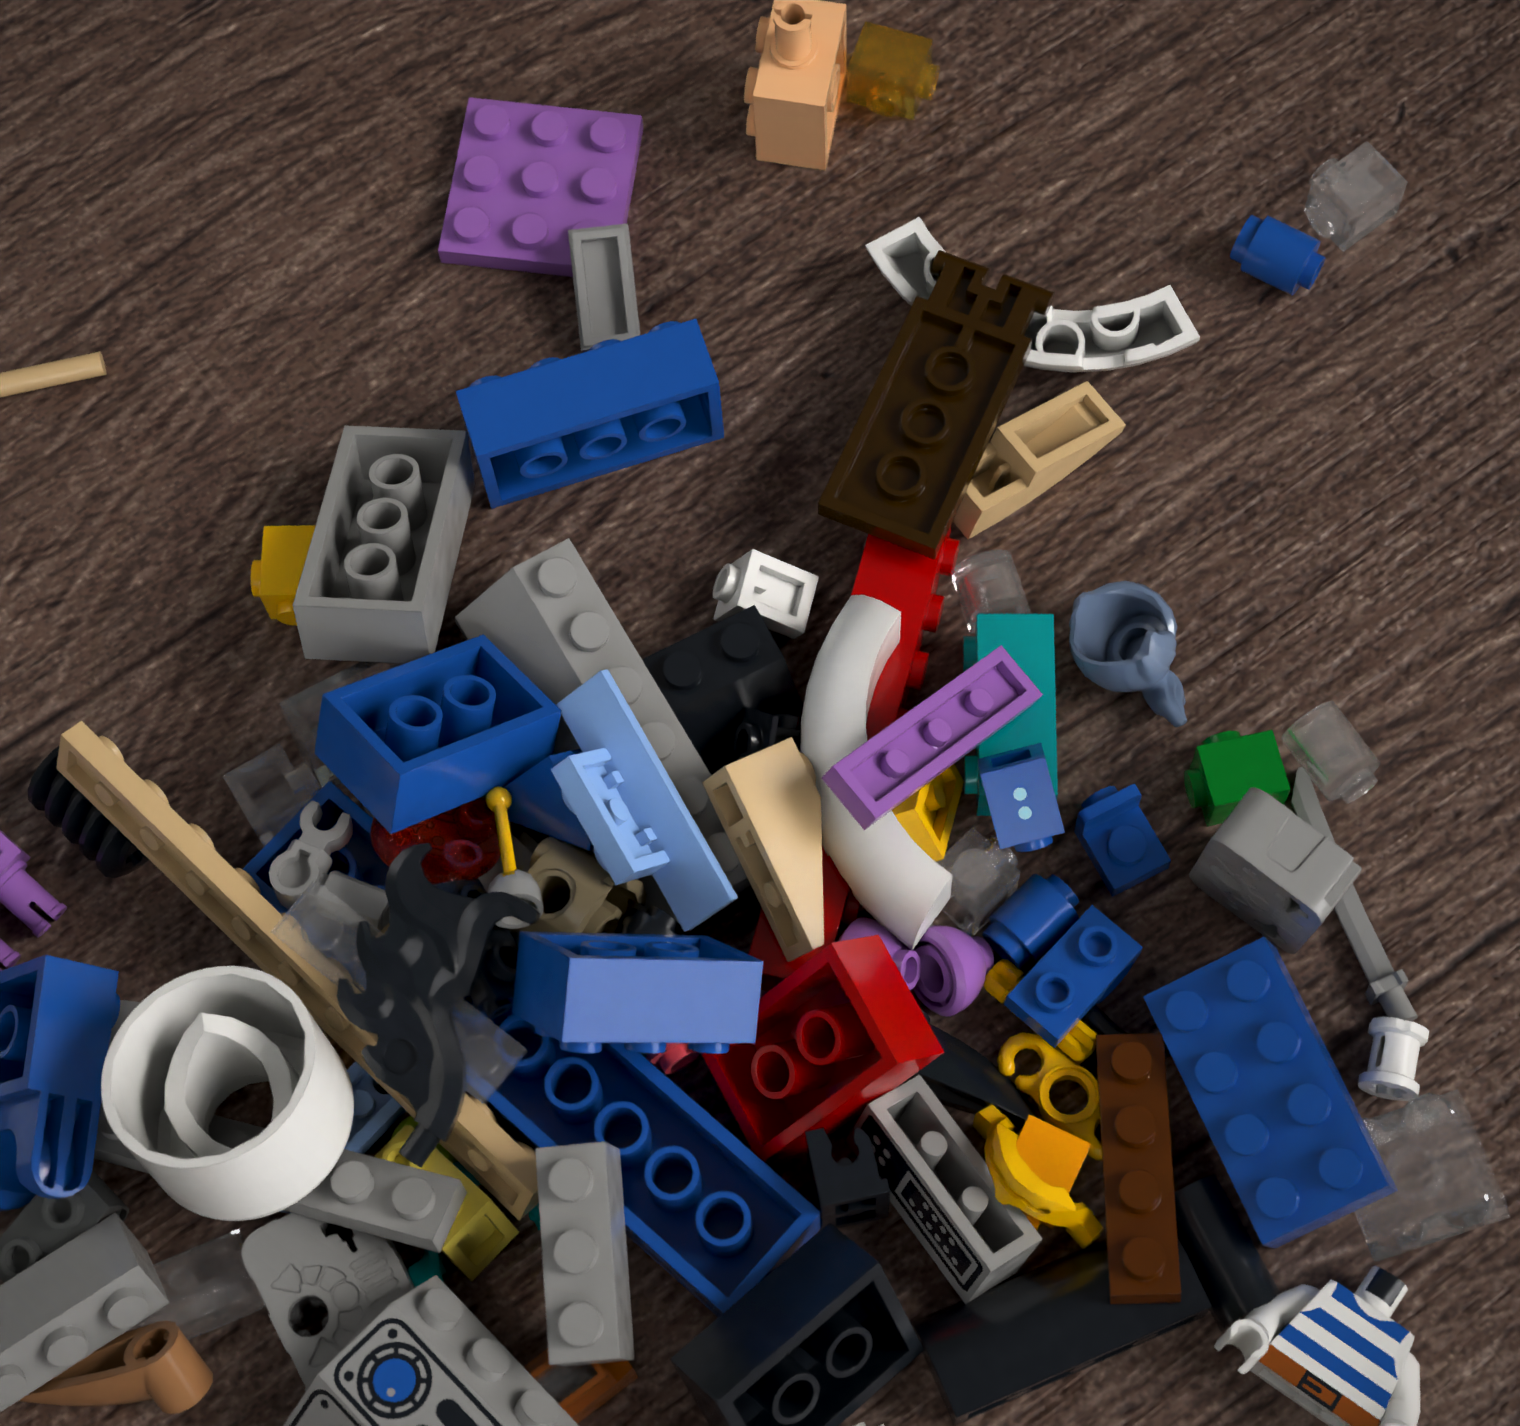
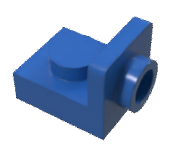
M1132 784L1120 791L1115 786H1108L1089 796L1081 804L1083 809L1078 813L1074 832L1112 897L1168 869L1171 863L1170 857L1139 807L1142 794L1136 784Z

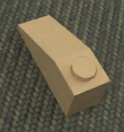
M791 737L724 766L702 782L787 962L793 961L824 945L821 796L816 788V775L811 762L803 753L798 751Z

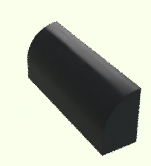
M1105 1238L1084 1249L1077 1250L998 1284L966 1305L961 1300L910 1322L924 1348L922 1353L954 1426L1203 1318L1212 1306L1179 1239L1180 1303L1110 1304L1107 1240Z

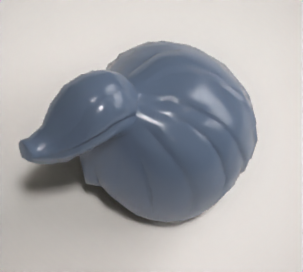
M1120 581L1107 583L1093 591L1083 592L1076 597L1073 602V613L1069 622V648L1076 665L1083 675L1106 690L1115 692L1141 691L1145 701L1154 713L1163 716L1174 727L1184 725L1187 722L1184 710L1186 701L1183 685L1180 679L1169 670L1176 656L1177 642L1175 638L1177 623L1172 609L1160 594L1143 584Z

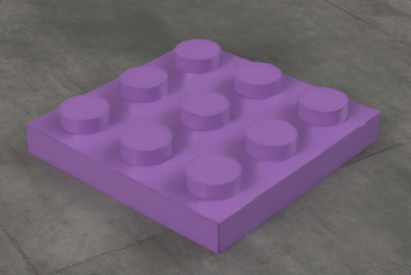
M469 97L438 248L441 263L573 277L568 230L627 224L643 133L642 115Z

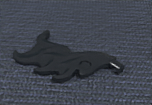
M431 843L412 845L402 850L392 861L386 875L385 893L390 906V926L385 934L374 938L368 921L359 922L356 946L358 957L366 971V990L363 993L355 994L349 979L341 978L338 980L337 990L340 1009L347 1019L360 1029L378 1035V1041L375 1046L366 1045L361 1051L365 1062L378 1079L408 1098L417 1112L414 1120L418 1122V1125L401 1147L399 1153L419 1167L424 1165L440 1140L448 1141L461 1113L467 1089L466 1062L452 1021L453 1006L461 998L471 996L481 968L488 937L495 924L504 917H515L532 925L536 924L540 918L539 911L522 899L505 892H489L477 898H470L452 894L434 886L427 879L421 864L426 855L432 850Z

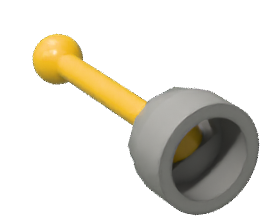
M494 787L486 795V805L495 815L504 874L500 873L489 884L488 893L505 892L522 898L523 901L536 908L541 917L543 902L538 883L531 874L516 869L507 812L512 803V796L506 788ZM504 917L495 925L507 929H518L531 924L515 917Z

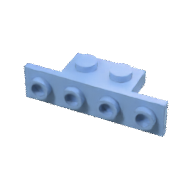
M609 670L599 671L556 704L562 711L561 715L583 753L566 757L550 770L561 787L562 797L566 806L577 816L593 844L594 854L598 863L609 873L615 885L652 875L684 932L692 930L736 900L738 896Z

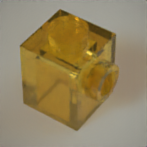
M865 21L847 68V102L868 107L881 116L893 117L897 115L914 120L921 99L931 100L939 77L940 66L932 64L933 39Z

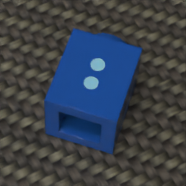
M1041 743L977 759L1000 849L1014 846L1016 852L1034 851L1050 845L1053 842L1052 836L1065 833Z

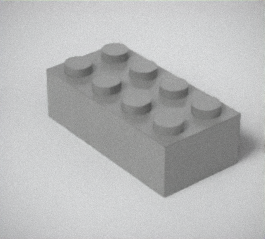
M344 426L293 602V610L305 659L405 664L435 653L475 488L467 431Z

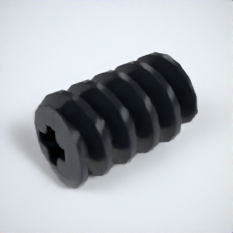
M59 746L55 748L43 760L32 776L28 787L29 802L37 810L45 811V817L54 827L62 828V834L69 842L79 844L80 852L88 860L96 861V867L105 877H121L143 866L149 859L56 769Z

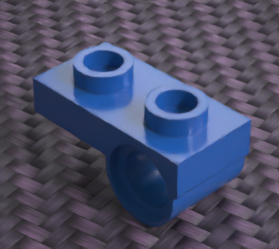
M1091 905L1006 996L1004 1006L1055 1048L1096 1003L1100 1004L1119 985L1134 965L1143 947L1096 907Z

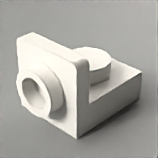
M752 549L733 563L725 564L719 572L713 588V598L718 600L714 620L720 622L755 605L768 629L795 639L805 632L819 576Z

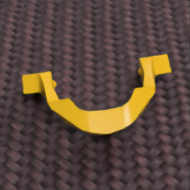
M993 1104L976 1113L973 1127L986 1140L984 1146L985 1162L993 1179L995 1197L1002 1205H1013L1043 1222L1066 1227V1231L1082 1249L1098 1239L1104 1228L1093 1212L1083 1202L1074 1203L1065 1187H1055L1043 1182L1021 1158L1016 1147L1018 1135L1012 1131L1015 1126L1009 1118L1002 1114Z

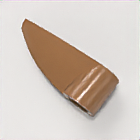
M169 1320L158 1321L121 1334L20 1399L19 1402L97 1407L154 1400L162 1412L176 1414L193 1407L205 1396L213 1382V1373L175 1322Z

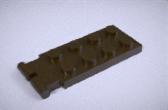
M939 250L931 267V274L939 276L928 300L916 296L820 497L818 515L935 560L1031 351L1032 339L1024 336L1035 312L1047 315L1055 292L1006 274L1002 275L996 289L985 286L990 268Z

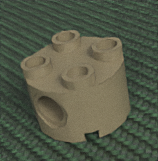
M548 837L533 852L530 860V869L527 872L536 880L541 890L543 913L536 924L508 930L517 945L519 943L520 931L614 933L630 909L634 908L635 902L645 907L647 894L643 882L638 879L615 885L609 873L598 863L593 851H588L567 842L562 843L554 837Z

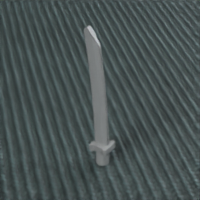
M1299 767L1295 775L1291 798L1294 813L1335 843L1309 772L1305 767ZM1352 883L1336 904L1334 910L1369 982L1365 996L1371 1006L1380 1002L1387 1017L1414 1021L1418 1016L1404 992L1409 980L1403 969L1394 971Z

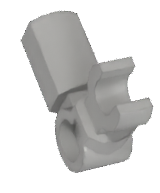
M312 800L304 807L300 814V827L303 833L299 840H292L287 851L277 856L271 864L269 878L275 895L281 905L288 910L300 912L316 906L318 914L355 929L358 928L360 921H368L373 936L377 937L381 930L390 923V906L385 890L335 870L327 875L332 865L331 853L342 849L353 835L351 817L349 814L342 812L337 824L332 829L326 831L318 830L316 826L320 822L323 813L320 804Z

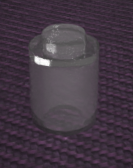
M1327 701L1303 715L1281 737L1283 743L1327 801H1333L1342 797L1346 804L1351 803L1368 792L1378 782L1373 773L1380 766L1381 762L1334 701Z

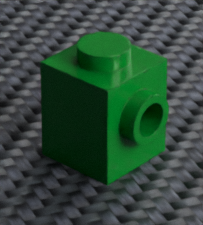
M1273 730L1240 736L1238 731H1225L1206 738L1202 745L1196 747L1190 770L1184 771L1185 789L1192 808H1202L1207 827L1222 824L1249 788H1258L1274 797L1283 805L1291 790Z

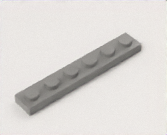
M101 1103L94 1159L148 1173L116 1136L105 1115L103 1103ZM213 1115L209 1124L208 1135L216 1142L230 1148H235L260 1135L265 1128ZM344 1149L336 1165L325 1179L308 1195L283 1210L440 1253L467 1191L460 1179Z

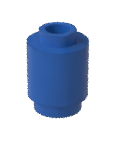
M1251 215L1245 222L1230 253V259L1241 264L1240 271L1292 296L1300 286L1307 290L1312 287L1326 257L1317 253L1320 240L1270 216L1262 220L1254 215Z
M1032 874L989 916L991 925L982 932V936L1001 959L1009 960L1018 969H1021L1027 962L1036 964L1079 919L1074 909L1079 903V899L1072 889L1056 875L1051 874L1047 879H1044L1038 874Z

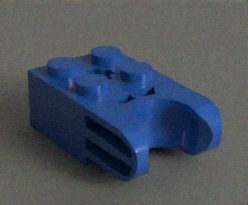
M43 955L0 971V1211H9L23 1207L35 1195L48 1199H61L72 1196L82 1190L90 1179L102 1103V1071L109 1049L111 1029L115 1025L120 1012V997L116 993L119 971L50 955Z

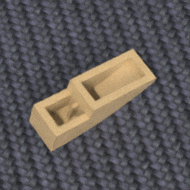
M1086 381L997 427L953 519L954 524L967 539H970L1000 522L1090 459L1118 436L1126 424L1093 386Z

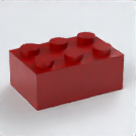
M879 934L830 943L763 995L759 1001L755 1043H730L729 1052L723 1054L701 1052L753 1153L764 1163L806 1152V1131L824 1128L827 1136H830L862 1113L869 1103L892 1091L945 1053Z

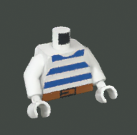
M1371 1267L1355 1293L1333 1280H1330L1321 1290L1305 1284L1278 1294L1271 1302L1254 1308L1244 1319L1234 1322L1215 1343V1349L1218 1352L1226 1344L1239 1348L1245 1358V1362L1238 1368L1240 1373L1245 1374L1251 1371L1328 1426H1417L1420 1415V1364L1415 1356L1410 1353L1414 1336L1410 1331L1390 1318L1408 1291V1288L1400 1279L1380 1267Z

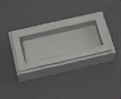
M628 223L568 230L582 353L589 351L592 346L605 340L616 339L623 341L640 336Z

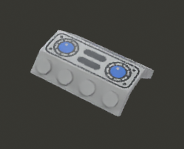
M435 1275L393 1301L321 1370L283 1426L579 1425L442 1280Z

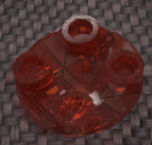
M481 797L393 834H390L375 817L371 825L370 835L373 848L388 867H390L392 861L402 850L412 845L431 843L432 850L426 855L421 864L427 879L432 884L462 879L469 881L477 879L489 872L501 856L494 812L487 807L486 799Z

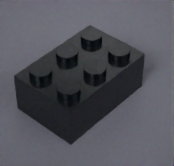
M829 1223L693 1338L670 1360L710 1426H839L922 1353L924 1348L880 1263L834 1225Z

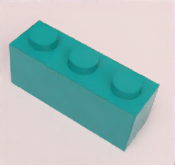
M977 613L975 636H963V672L1002 645L1043 694L1030 708L977 746L976 756H964V794H976L977 816H991L977 759L1037 743L1042 744L1057 800L1054 614Z

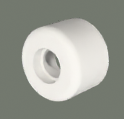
M241 966L210 967L190 972L166 983L145 998L125 1019L115 1034L104 1061L101 1096L105 1115L114 1133L174 1201L204 1217L223 1221H245L269 1216L295 1204L315 1189L330 1173L343 1153L349 1139L354 1117V1096L350 1077L342 1059L296 993L281 980L257 969ZM270 1082L274 1099L272 1122L260 1135L235 1148H230L216 1142L208 1135L209 1124L217 1107L231 1093L248 1084Z

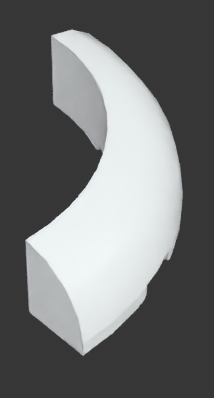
M920 217L865 245L866 250L883 276L905 301L912 306L916 296L929 299L939 276L931 274V267L939 250L945 252V250L933 238ZM1168 285L1148 295L1125 302L1095 306L1093 310L1053 309V306H1051L1046 316L1035 312L1024 335L1032 339L1031 351L1024 366L1063 372L1109 371L1137 366L1167 357L1196 344L1200 340V336L1171 285Z
M851 595L832 624L811 672L801 718L800 752L809 759L815 771L816 788L821 796L822 845L828 856L830 855L839 873L851 887L853 895L861 906L879 924L913 950L950 899L953 875L935 862L913 841L896 819L892 810L864 831L822 780L823 775L833 765L867 742L866 722L874 690L887 660L900 642L901 611L881 600L866 595Z

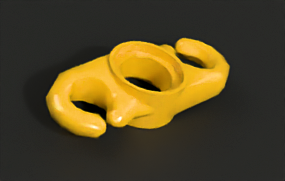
M1021 1032L1009 1037L999 1050L997 1057L999 1072L1005 1077L1012 1076L1015 1073V1055L1023 1049L1035 1050L1041 1058V1067L1035 1074L1019 1075L1015 1079L1016 1088L1031 1095L1038 1104L1042 1117L1049 1124L1091 1143L1088 1155L1095 1160L1102 1161L1101 1143L1096 1136V1128L1100 1123L1098 1083L1095 1077L1087 1069L1074 1062L1057 1046L1053 1048L1038 1034ZM1062 1080H1072L1079 1083L1087 1093L1088 1103L1081 1112L1073 1115L1060 1113L1052 1106L1049 1099V1091L1052 1086Z

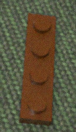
M1161 1033L1096 1035L1110 1304L1180 1303L1181 1283L1164 1039Z

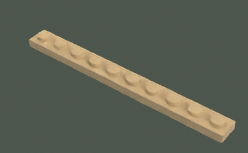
M82 721L61 734L56 769L265 973L276 977L289 986L301 999L316 1023L415 1119L417 1112L408 1098L378 1079L365 1062L361 1053L366 1045L375 1046L377 1044L378 1035L362 1030L351 1023L340 1009L337 999L339 978L349 979L355 994L362 993L354 985L348 970L336 959L326 958L307 940L306 933L299 922L287 913H279L261 895L257 883L246 871L241 868L234 869L215 851L212 840L201 827L184 821L169 806L168 799L160 787L151 780H142L124 762L120 750L109 738L105 736L98 737ZM465 1093L461 1113L448 1141L440 1140L439 1143L520 1221L539 1203L536 1152L524 1143H516L496 1123L493 1112L485 1102L476 1096H468Z

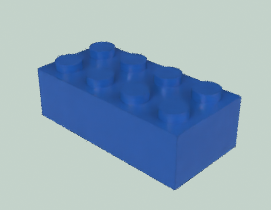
M697 319L683 323L676 321L664 322L640 336L623 341L616 339L605 340L595 344L587 352L564 359L556 357L545 358L537 361L527 370L504 377L486 376L474 381L468 388L456 391L470 444L491 509L724 438L719 380Z
M1265 936L1143 996L1262 1245L1276 1249L1398 1191L1277 948Z

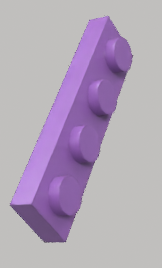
M1001 645L833 765L823 775L822 780L865 831L1030 708L1043 694Z

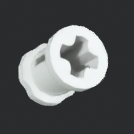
M1373 1018L1368 1029V1034L1373 1037L1368 1069L1359 1075L1358 1087L1366 1093L1384 1099L1397 1101L1417 1099L1420 1085L1414 1081L1419 1050L1420 1047L1425 1046L1427 1043L1429 1030L1418 1023L1399 1018Z

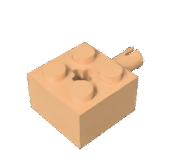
M774 0L771 16H761L758 23L755 50L756 53H761L759 67H749L746 77L744 103L750 104L746 135L755 136L756 160L826 171L847 72L846 4L822 0Z

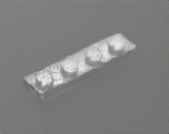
M314 879L272 929L271 933L335 985L338 986L339 978L349 979L355 994L363 993L366 990V971L358 957L356 936L359 922L367 920ZM368 922L374 938L384 935ZM461 998L453 1006L452 1021L466 1062V1091L485 1105L528 1051L465 999Z

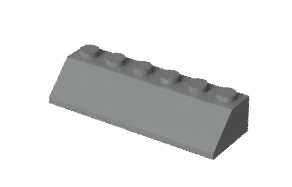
M569 538L512 567L455 616V622L466 641L484 634L555 705L599 671L608 669L735 893L738 896L752 888L702 784L703 781L711 776L710 772ZM562 715L559 721L553 755L580 749ZM649 875L639 878L638 880L643 882L647 894L646 904L644 907L635 902L634 908L645 912L650 905H653L678 922L654 877Z

